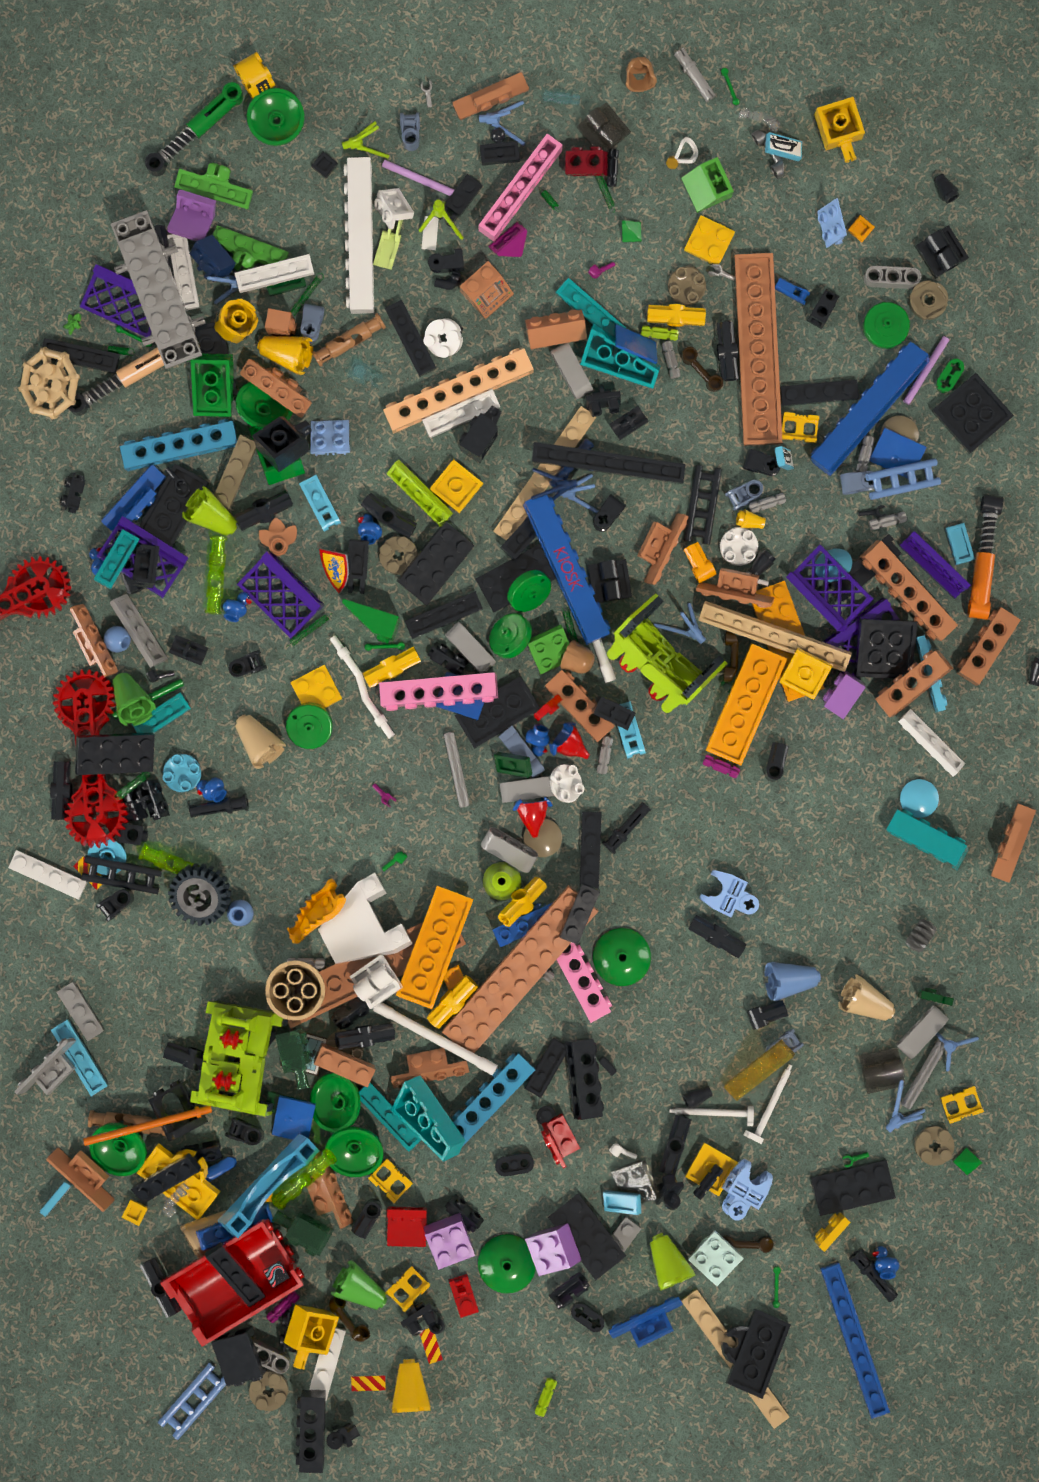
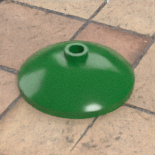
M280 88L267 89L255 96L247 111V122L251 133L260 142L271 146H281L293 141L300 134L305 121L304 110L299 99L293 93ZM279 118L280 122L274 123V119Z
M251 382L245 384L239 390L236 397L238 414L252 427L262 429L278 417H285L288 421L291 419L292 411Z
M616 928L606 932L597 941L593 951V963L597 973L606 982L616 986H629L641 980L647 973L651 963V952L648 943L639 933L627 928ZM620 954L626 955L625 961L619 960Z
M331 1073L321 1077L314 1085L310 1095V1103L316 1104L313 1119L325 1131L337 1132L338 1130L351 1127L359 1115L361 1102L358 1088L353 1081L340 1075Z
M107 1123L100 1126L92 1136L128 1126L121 1123ZM137 1132L89 1145L90 1153L95 1163L107 1173L116 1176H129L136 1173L143 1166L147 1156L146 1145Z
M348 1127L338 1130L330 1136L325 1146V1158L329 1166L337 1173L347 1177H363L373 1173L381 1165L384 1155L380 1139L369 1130L359 1127Z
M502 1234L490 1239L481 1249L478 1258V1270L482 1280L488 1287L500 1293H515L522 1290L531 1282L536 1271L526 1241L512 1234ZM504 1263H510L511 1267L505 1269L503 1265Z

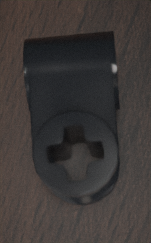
M748 449L742 468L755 473L775 476L779 473L781 467L777 465L776 457L757 450ZM771 462H774L775 467L777 468H774L773 471L769 470V466H767V464L770 465Z
M610 494L593 521L594 528L599 532L607 531L615 519L622 513L626 504ZM603 518L606 519L605 523H603L602 525L599 524L600 520H602Z
M257 650L233 660L228 667L231 676L240 679L267 669V666L263 664L261 659V651ZM237 664L243 666V671L240 674H234L232 671L233 667Z
M129 889L118 890L97 904L96 908L102 911L106 917L105 920L109 922L133 903L134 894ZM123 892L128 896L126 903L120 900V895Z
M231 1117L232 1123L229 1131L225 1133L226 1137L252 1146L263 1141L264 1131L260 1127L237 1117ZM251 1131H256L259 1134L258 1141H253L250 1138Z

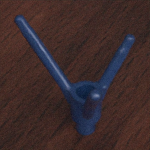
M536 468L532 469L535 473L557 481V487L532 496V500L558 491L552 497L553 501H555L566 491L578 486L577 479H564Z

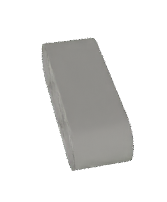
M871 266L865 272L863 280L869 287L913 289L920 282L921 273L917 268ZM875 273L878 279L871 280L868 274ZM888 274H894L897 280L890 281ZM907 275H913L916 281H908Z
M564 343L550 351L576 400L593 391L569 343Z
M459 621L444 634L480 674L488 671L496 663L493 657Z
M550 776L500 783L502 803L514 802L520 799L528 800L554 796L550 787Z
M494 827L489 828L481 842V847L522 872L528 873L538 858V853Z
M933 1005L901 1038L896 1046L909 1059L914 1058L947 1023L949 1018Z
M252 1337L261 1365L279 1374L287 1372L291 1364L290 1356ZM262 1350L268 1352L269 1358L262 1359L259 1356V1352ZM284 1359L287 1365L279 1367L276 1361Z

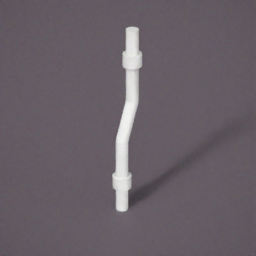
M336 635L330 638V641L337 649L340 659L346 662L355 675L362 701L375 718L374 722L378 727L382 728L388 739L392 738L395 734L387 724L388 720L384 715L380 714L369 698L362 672L351 658L347 647L342 645Z

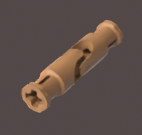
M376 313L372 319L367 322H361L341 336L326 343L325 347L311 353L321 367L323 366L322 363L331 358L338 357L348 349L370 338L374 332L386 327L378 313ZM358 334L355 340L352 339L351 335Z
M90 1110L88 1127H100L107 1123H118L121 1120L124 1121V1125L132 1126L154 1119L148 1116L114 1112L97 1113L94 1110ZM161 1126L137 1132L142 1134L159 1133L162 1136H166Z

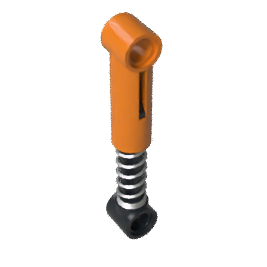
M983 494L981 499L980 512L984 518L982 522L983 528L981 529L983 533L980 535L982 541L979 542L981 544L980 552L976 553L971 598L968 603L967 617L987 620L990 614V593L995 554L992 553V548H994L993 542L995 541L993 538L996 535L994 530L997 528L995 527V522H997L998 515H1001L1003 509V496Z

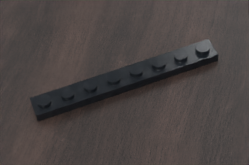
M539 442L533 443L531 462L677 484L684 483L686 464Z

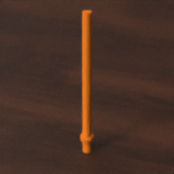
M196 1106L189 1111L83 1138L84 1146L193 1117L201 1118V1115L212 1113L211 1106L200 1108Z

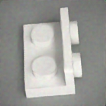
M399 188L378 190L374 206L389 229H394L396 220L413 218L414 211Z

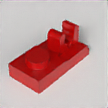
M468 1274L449 1279L460 1318L478 1313L479 1309Z

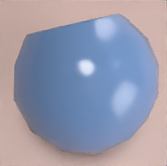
M113 626L107 629L103 641L107 649L111 652L119 653L129 647L131 638L126 629L121 626Z
M235 900L228 906L227 917L233 925L245 926L253 919V908L247 901Z

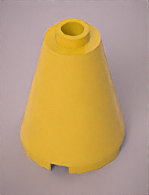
M264 336L259 340L257 348L262 356L295 374L304 375V368H308L311 363L313 347L310 346V342L313 341L309 337Z
M404 1359L403 1364H399L392 1413L431 1411L419 1363H415V1359Z

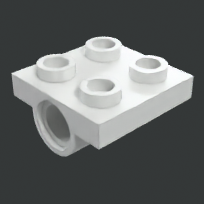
M379 955L350 976L354 983L353 989L362 1001L367 1003L370 1009H373L403 988L383 955Z

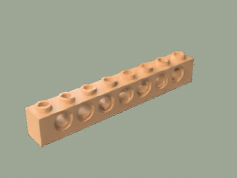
M516 348L510 351L508 356L493 358L491 360L492 363L487 365L484 363L479 364L471 372L463 371L457 374L455 379L440 381L438 383L439 386L434 388L431 386L426 387L418 395L410 394L404 397L402 402L397 403L395 401L387 404L383 411L393 434L491 389H498L534 373L525 349L520 350ZM507 363H514L516 368L512 371L505 368ZM495 370L498 372V376L490 378L488 372ZM473 378H479L481 383L478 386H473L470 384V381ZM456 385L463 387V391L459 394L452 391ZM443 393L446 397L443 401H437L435 399L436 394ZM420 401H426L428 406L425 409H420L417 404ZM403 408L410 410V414L406 417L400 415V411Z

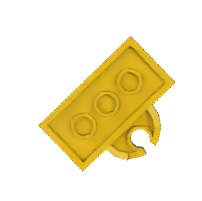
M158 1144L137 1174L145 1179L188 1153L194 1157L196 1151L185 1149L174 1155L161 1144ZM203 1157L197 1162L201 1166L198 1173L163 1192L165 1196L196 1220L202 1217L221 1192L206 1180L208 1166Z

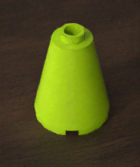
M203 486L202 491L197 489L187 501L185 506L188 509L186 512L183 511L182 518L225 536L233 534L237 529L235 518L208 488Z
M497 862L485 871L483 887L486 893L493 899L500 901L509 900L512 893L521 887V875L517 868L506 862ZM502 877L506 880L504 885H499V878Z
M663 1233L652 1237L653 1241L650 1242L660 1291L695 1276L694 1270L668 1235L664 1236Z

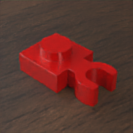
M557 694L533 716L539 721L548 713L552 715L559 709L558 704L563 699Z

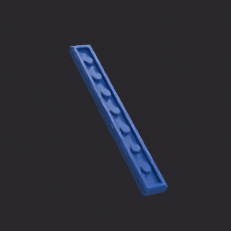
M836 1262L820 1269L870 1417L873 1419L890 1413L840 1263Z

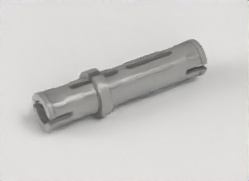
M681 48V51L678 50L674 56L683 67L682 71L690 77L705 102H709V99L712 100L716 94L696 67V62L691 60L685 48Z

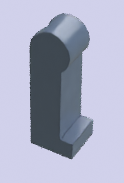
M513 726L499 736V739L512 754L530 757L531 776L533 779L545 770Z

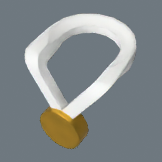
M689 137L683 138L676 155L670 156L667 159V167L676 169L679 163H694L698 157V149L694 141ZM687 142L693 150V155L690 159H678L684 143Z

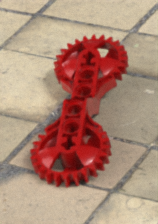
M39 556L38 561L31 557L30 563L24 559V566L17 564L18 571L12 570V574L15 577H8L7 586L0 595V603L6 601L11 605L8 609L0 607V621L15 614L31 619L34 614H37L38 619H40L41 614H44L48 618L49 612L55 616V609L62 611L60 604L67 605V601L64 598H70V594L66 592L71 590V586L66 585L71 581L68 578L65 579L68 572L61 573L63 566L56 567V560L49 563V557L45 561H42L41 556ZM31 567L36 577L31 579L26 568ZM49 568H52L53 571L47 580L43 576ZM37 584H39V586H43L42 591H40L39 588L36 589ZM22 592L27 594L28 597L25 600H20L17 598V595ZM46 596H48L52 604L51 608H48L43 600Z
M81 669L80 675L73 671L72 678L66 675L68 681L64 682L61 680L62 688L56 687L59 694H53L54 698L57 699V701L53 702V705L57 707L54 711L56 714H59L57 716L59 720H63L62 724L73 731L75 745L76 736L86 734L99 735L102 727L110 720L107 714L114 713L110 707L116 706L111 701L115 700V695L112 694L114 688L110 687L112 685L109 680L106 681L107 678L103 675L100 676L98 671L93 674L90 669L87 671V674ZM73 683L79 688L77 691L71 686ZM93 695H107V700L96 702ZM73 698V706H62L63 700ZM88 715L89 719L86 722H82V719ZM105 774L82 775L80 788L71 796L74 803H67L71 809L65 810V813L69 815V817L64 818L69 823L65 826L68 830H71L69 835L74 837L76 842L81 840L83 846L88 843L90 848L94 846V843L100 848L102 842L108 846L109 839L115 842V835L121 837L118 832L119 829L125 830L122 823H128L127 819L124 818V816L128 815V812L123 810L127 805L122 803L123 798L117 800L119 799L115 795L117 791L108 786ZM98 776L94 783H90L92 777ZM94 795H99V798L96 801H91ZM119 811V816L108 818V812ZM84 815L87 821L74 822V817ZM106 826L110 833L106 835L102 827Z

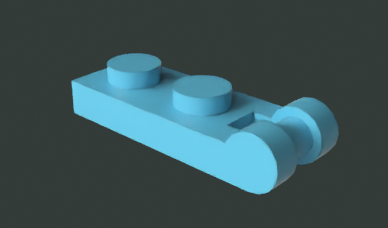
M317 475L299 483L324 532L329 530L328 527L341 523ZM330 513L331 518L324 520L323 515Z
M631 701L619 704L633 711ZM635 716L628 730L617 726L627 759L632 758L633 755L638 753L640 755L646 753ZM636 740L637 746L630 748L629 742Z

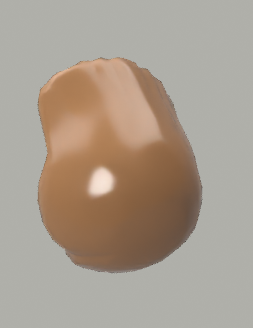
M646 57L633 58L627 66V89L632 92H644L654 88L657 78L654 74L652 63ZM646 73L644 79L637 80L633 75Z
M572 640L567 646L560 667L561 669L579 674L587 673L594 664V653L576 640Z

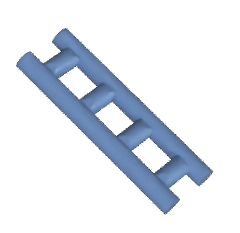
M936 458L866 473V480H873L875 490L869 493L870 500L940 485V478H934L932 467L937 466ZM924 469L926 480L917 482L915 470ZM907 472L909 484L900 486L897 474ZM890 476L892 488L882 490L880 478Z
M211 1362L208 1363L158 1421L160 1426L164 1427L168 1423L176 1430L172 1435L176 1440L180 1439L226 1386L224 1377L219 1379L212 1373L215 1366ZM206 1378L215 1385L208 1394L199 1388ZM193 1393L202 1400L195 1409L186 1402ZM180 1408L189 1415L182 1424L173 1417Z

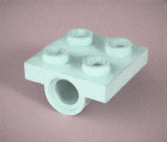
M714 1230L700 1242L688 1260L718 1286L744 1259V1256Z

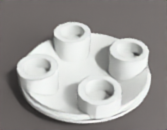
M741 527L732 528L723 535L720 542V551L728 563L736 566L746 565L756 557L758 541L752 531Z
M563 764L557 766L552 771L550 787L558 800L570 803L583 794L584 786L576 766Z

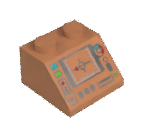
M489 261L459 286L460 292L485 319L514 295L501 274Z

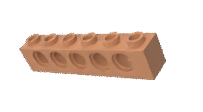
M876 540L860 556L863 560L862 564L868 570L872 569L876 574L874 576L876 580L889 588L887 590L893 598H898L902 602L900 606L907 613L910 611L913 614V620L917 621L920 627L923 625L927 630L925 633L930 639L942 641L958 626L882 541ZM881 559H884L886 563L883 569H880L878 566V562ZM894 573L898 575L896 583H893L891 580V576ZM907 587L911 589L909 597L904 595V590ZM919 601H922L924 604V608L921 611L917 609ZM932 615L936 617L934 625H931L929 621Z

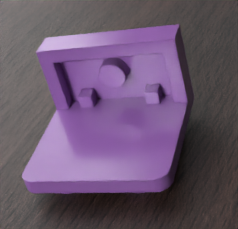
M179 189L176 209L167 227V231L194 241L205 238L215 217L216 200Z

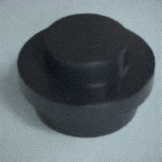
M543 1106L537 1112V1120L541 1125L556 1117L554 1109L549 1106Z

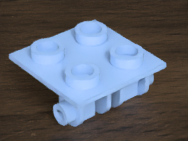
M836 198L817 211L826 248L834 243L835 245L842 244V240L847 236L839 201Z
M349 420L311 421V454L318 456L327 453V456H329V453H332V455H335V453L344 455L350 453Z

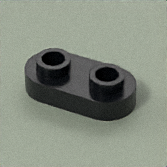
M528 1153L502 1156L496 1161L495 1169L499 1175L504 1177L525 1174L533 1169L534 1160ZM526 1159L528 1161V1164L526 1166H522L520 1163L521 1160ZM502 1163H508V1169H503L501 1167Z

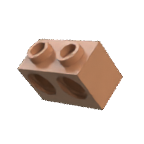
M268 308L265 329L269 336H292V334H296L297 323H295L291 312Z

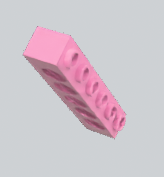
M546 134L479 224V231L493 242L496 241L561 154L562 144Z
M495 673L379 683L381 706L386 708V711L398 710V707L404 706L405 709H416L417 705H424L426 708L436 707V703L452 706L458 701H463V704H473L474 700L493 702L495 698H498L497 675ZM475 685H482V690L480 693H473V687ZM457 686L463 687V692L460 695H454L453 693L454 688ZM437 688H443L444 690L443 695L440 697H435L434 695ZM420 689L424 690V696L417 699L415 693ZM400 691L405 692L403 700L396 699V695Z
M571 942L570 951L562 953L557 958V962L590 1023L610 1013L611 1010L609 1008L612 1004L607 996H602L600 990L603 987L598 979H593L591 973L594 971L590 963H585L581 956L585 954L580 945L575 946ZM572 959L580 961V967L577 970H572L569 967V962ZM582 976L589 978V984L586 987H581L578 984V980ZM592 993L597 994L599 997L596 1004H590L587 1000L588 996Z

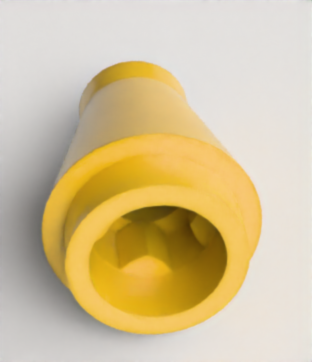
M746 509L738 511L736 525H739L741 528L763 529L765 526L766 518L760 517Z

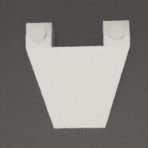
M376 873L358 881L345 896L346 902L341 911L333 919L323 923L318 929L335 964L378 957L379 955L395 954L413 944L402 924L384 932L370 902L387 894Z

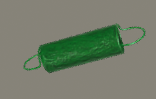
M543 190L540 195L553 210H556L555 207L559 206L547 190Z
M108 346V352L121 355H129L127 352L129 349H132Z

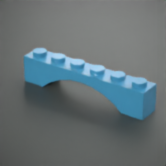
M298 1134L217 1221L231 1235L239 1238L252 1224L256 1214L267 1198L287 1178L306 1166L319 1152V1149L307 1137Z

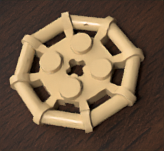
M42 347L31 359L24 361L21 385L18 389L28 404L30 413L57 419L63 411L71 405H75L80 374H77L67 352H58ZM51 358L58 359L57 365L51 363ZM43 360L44 364H42L39 368L34 366L39 361ZM49 380H52V381H53V382L51 383V386H52V387H48V381H49ZM29 391L34 392L37 397L36 401H34ZM61 399H64L60 405H57ZM44 402L49 403V409L42 407Z

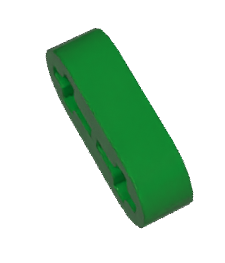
M952 359L946 365L936 381V388L939 392L947 393L954 387L964 371V363L961 360ZM958 364L960 371L956 370L953 375L950 374L952 370L950 365ZM949 377L950 380L947 383L949 387L942 388L940 380L945 381Z

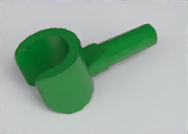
M401 851L398 852L390 862L382 867V870L385 872L396 861L402 865L407 855Z
M867 1152L854 1156L844 1155L842 1159H851V1162L844 1164V1167L852 1166L853 1162L867 1158L869 1154Z

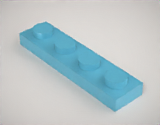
M925 635L917 637L915 642L921 662L924 660L923 656L931 650L930 641L925 638ZM930 665L924 667V673L927 676L932 674V667ZM941 679L929 688L935 713L946 710L945 706H947L946 697L941 694L940 687H942Z
M69 1019L51 1029L58 1043L64 1038H74L76 1040L65 1052V1055L76 1067L75 1071L90 1096L109 1086Z

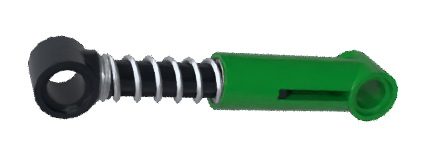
M234 82L227 83L220 94L186 123L187 127H185L186 130L184 132L181 131L180 135L176 136L174 141L171 140V143L166 145L164 150L161 149L160 152L150 153L145 158V166L149 173L156 177L163 175L171 161L170 159H174V156L179 154L181 149L184 150L183 147L189 145L188 143L191 140L194 141V137L199 139L234 106L240 105L244 98L241 87ZM236 91L238 94L236 97L231 98L229 97L230 92ZM153 162H160L159 167H151Z

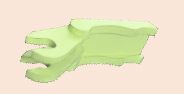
M403 220L398 221L396 234L392 233V229L389 228L388 231H382L373 265L392 270L402 236L399 234Z

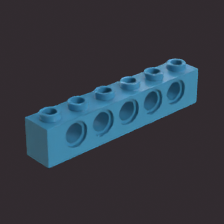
M229 419L218 421V424L210 425V423L202 424L198 429L184 428L180 430V433L175 434L173 432H166L161 434L162 437L158 438L148 436L140 442L135 440L126 441L124 445L120 446L124 469L132 471L149 467L150 465L163 464L234 448L238 441L235 424L233 421H229ZM215 432L222 433L219 440L212 439V435ZM202 436L203 441L197 445L193 442L194 438ZM178 440H183L184 446L180 449L175 448V443ZM164 444L165 450L162 453H157V446ZM140 449H146L144 457L137 456Z
M519 1052L516 1055L512 1053L505 1061L507 1065L503 1069L499 1067L492 1076L494 1079L489 1084L485 1082L478 1089L480 1093L476 1097L472 1095L466 1101L465 1105L467 1107L462 1112L458 1110L451 1117L455 1126L460 1125L463 1127L464 1132L461 1135L466 1140L465 1143L535 1071V1068ZM515 1069L518 1075L516 1078L510 1079L507 1077V1071ZM502 1083L504 1091L496 1093L493 1090L494 1084ZM482 1097L490 1099L491 1104L488 1107L480 1105L479 1101ZM469 1111H474L477 1114L475 1121H469L466 1118V1114Z

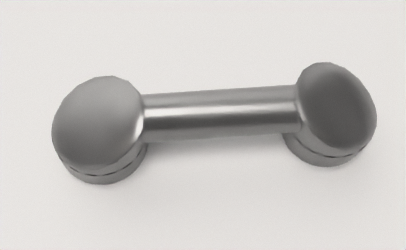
M756 130L751 133L752 139L758 147L763 144L765 145L766 134L764 132ZM770 154L775 164L770 166L775 178L779 179L784 175L783 160L780 156Z

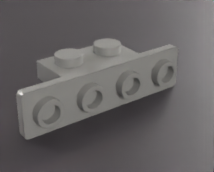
M74 1038L62 1039L56 1045L58 1048L54 1052L48 1053L44 1057L45 1061L41 1065L35 1066L31 1070L32 1074L28 1078L21 1080L14 1092L17 1095L23 1094L36 1082L46 1095H50L76 1069L64 1054L76 1040Z

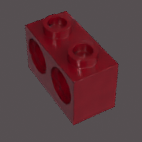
M573 147L572 151H566L565 174L570 177L607 176V152L602 150V147H590V150ZM598 156L599 163L598 165L593 166L592 160L594 157ZM580 157L581 163L575 167L574 159Z

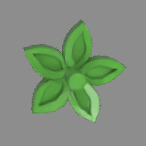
M80 313L74 316L69 314V322L63 326V328L69 329L68 334L71 335L75 328L79 329L81 327L79 323L81 321Z

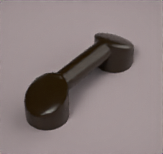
M685 348L681 355L682 361L686 365H691L707 383L706 387L709 391H719L723 386V379L718 375L710 376L696 360L698 353L695 348Z
M726 630L725 645L731 646L730 667H724L723 682H731L738 670L739 642L735 633Z
M724 1235L723 1237L734 1248L760 1249L763 1253H768L774 1247L773 1240L768 1236H763L758 1241L734 1240L730 1235Z
M332 1296L329 1301L330 1310L346 1326L351 1338L358 1342L367 1340L370 1337L368 1327L365 1325L356 1327L342 1310L346 1306V1301Z

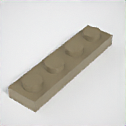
M242 434L238 438L214 494L228 511L231 509L256 451L254 440Z

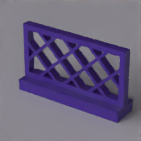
M95 264L94 274L80 308L142 336H151L150 327L146 333L141 331L138 322L146 320V317L137 320L133 311L142 307L141 304L132 307L128 299L132 295H137L132 280ZM97 278L104 280L107 288L97 291L95 287ZM120 287L124 296L114 299L111 289ZM108 291L112 301L102 304L98 294ZM96 296L99 306L94 308L86 306L88 299ZM126 299L129 309L119 312L116 302ZM113 303L116 314L108 316L103 307ZM130 311L134 321L126 324L123 322L121 315Z
M122 516L97 554V557L102 561L105 560L106 556L103 553L106 549L112 548L116 541L115 535L118 531L121 532L122 529L139 538L138 544L160 546L158 555L160 563L157 564V567L161 566L163 576L156 577V580L164 579L166 587L163 591L157 589L155 585L154 588L147 589L163 598L187 563L188 557ZM133 552L129 557L132 560L133 568H123L121 571L131 579H133L131 571H134V557L136 555ZM172 564L177 570L174 574L166 575L164 565Z
M915 531L899 545L953 599H956L960 593L971 586Z
M819 545L794 572H790L786 576L800 593L839 632H844L848 628L849 623L874 599L822 545ZM820 551L825 555V564H816V556ZM825 566V577L815 578L816 567ZM829 566H836L838 568V577H829ZM805 567H812V578H805L800 572ZM815 580H825V591H817L815 589ZM828 580H838V591H828ZM842 580L851 581V591H842ZM838 593V604L831 605L828 602V594ZM842 593H851V604H841ZM855 593H862L866 600L862 604H855ZM841 607H851V615L846 620L841 616Z
M266 551L258 563L237 583L290 639L325 606L271 551ZM263 563L269 568V576H259V567ZM269 578V590H259V579ZM272 578H279L282 581V590H272ZM248 579H255L256 590H248L243 584ZM259 592H269V604H262L259 601ZM272 592H282V604H272ZM286 592H293L296 595V603H286ZM272 606H283V617H275ZM286 606H296V617H286ZM299 606H307L312 612L307 617H299ZM286 619H296V628L292 632L286 628Z
M881 598L855 617L844 632L836 631L822 642L836 647H846L845 650L849 651V648L857 649L855 646H850V640L852 636L858 635L859 618L881 619L882 615L888 611L892 616L891 620L900 619L891 608L890 602L886 598Z

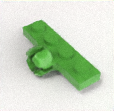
M210 163L205 175L179 169L174 186L177 189L249 210L254 192L230 184L229 176L231 170L217 163Z
M217 225L213 236L226 251L233 253L232 259L236 262L234 266L236 271H239L241 266H244L242 270L244 271L252 269L256 263L268 265L287 260L288 252L221 226Z

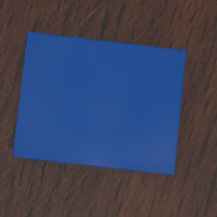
M615 324V347L657 364L655 341Z
M884 428L869 461L885 469L920 462L927 447ZM907 472L898 474L908 479Z
M446 672L445 677L458 675ZM480 684L473 687V693L475 694L480 693L482 690V685ZM455 687L454 695H460L463 692V687ZM440 688L438 697L443 695V688ZM474 700L473 704H463V701H458L452 706L436 703L438 708L476 720L479 719L484 705L482 700Z
M280 1095L272 1135L293 1140L298 1134H301L309 1139L316 1104Z

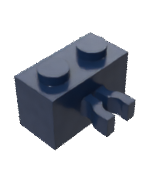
M213 235L196 241L189 253L199 265L198 271L203 270L206 273L204 275L205 279L208 276L221 278L229 276L236 265V262Z

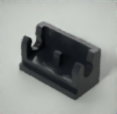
M141 544L136 548L132 586L154 588L160 546Z
M597 696L596 705L592 708L591 712L604 720L628 730L636 713L609 699Z

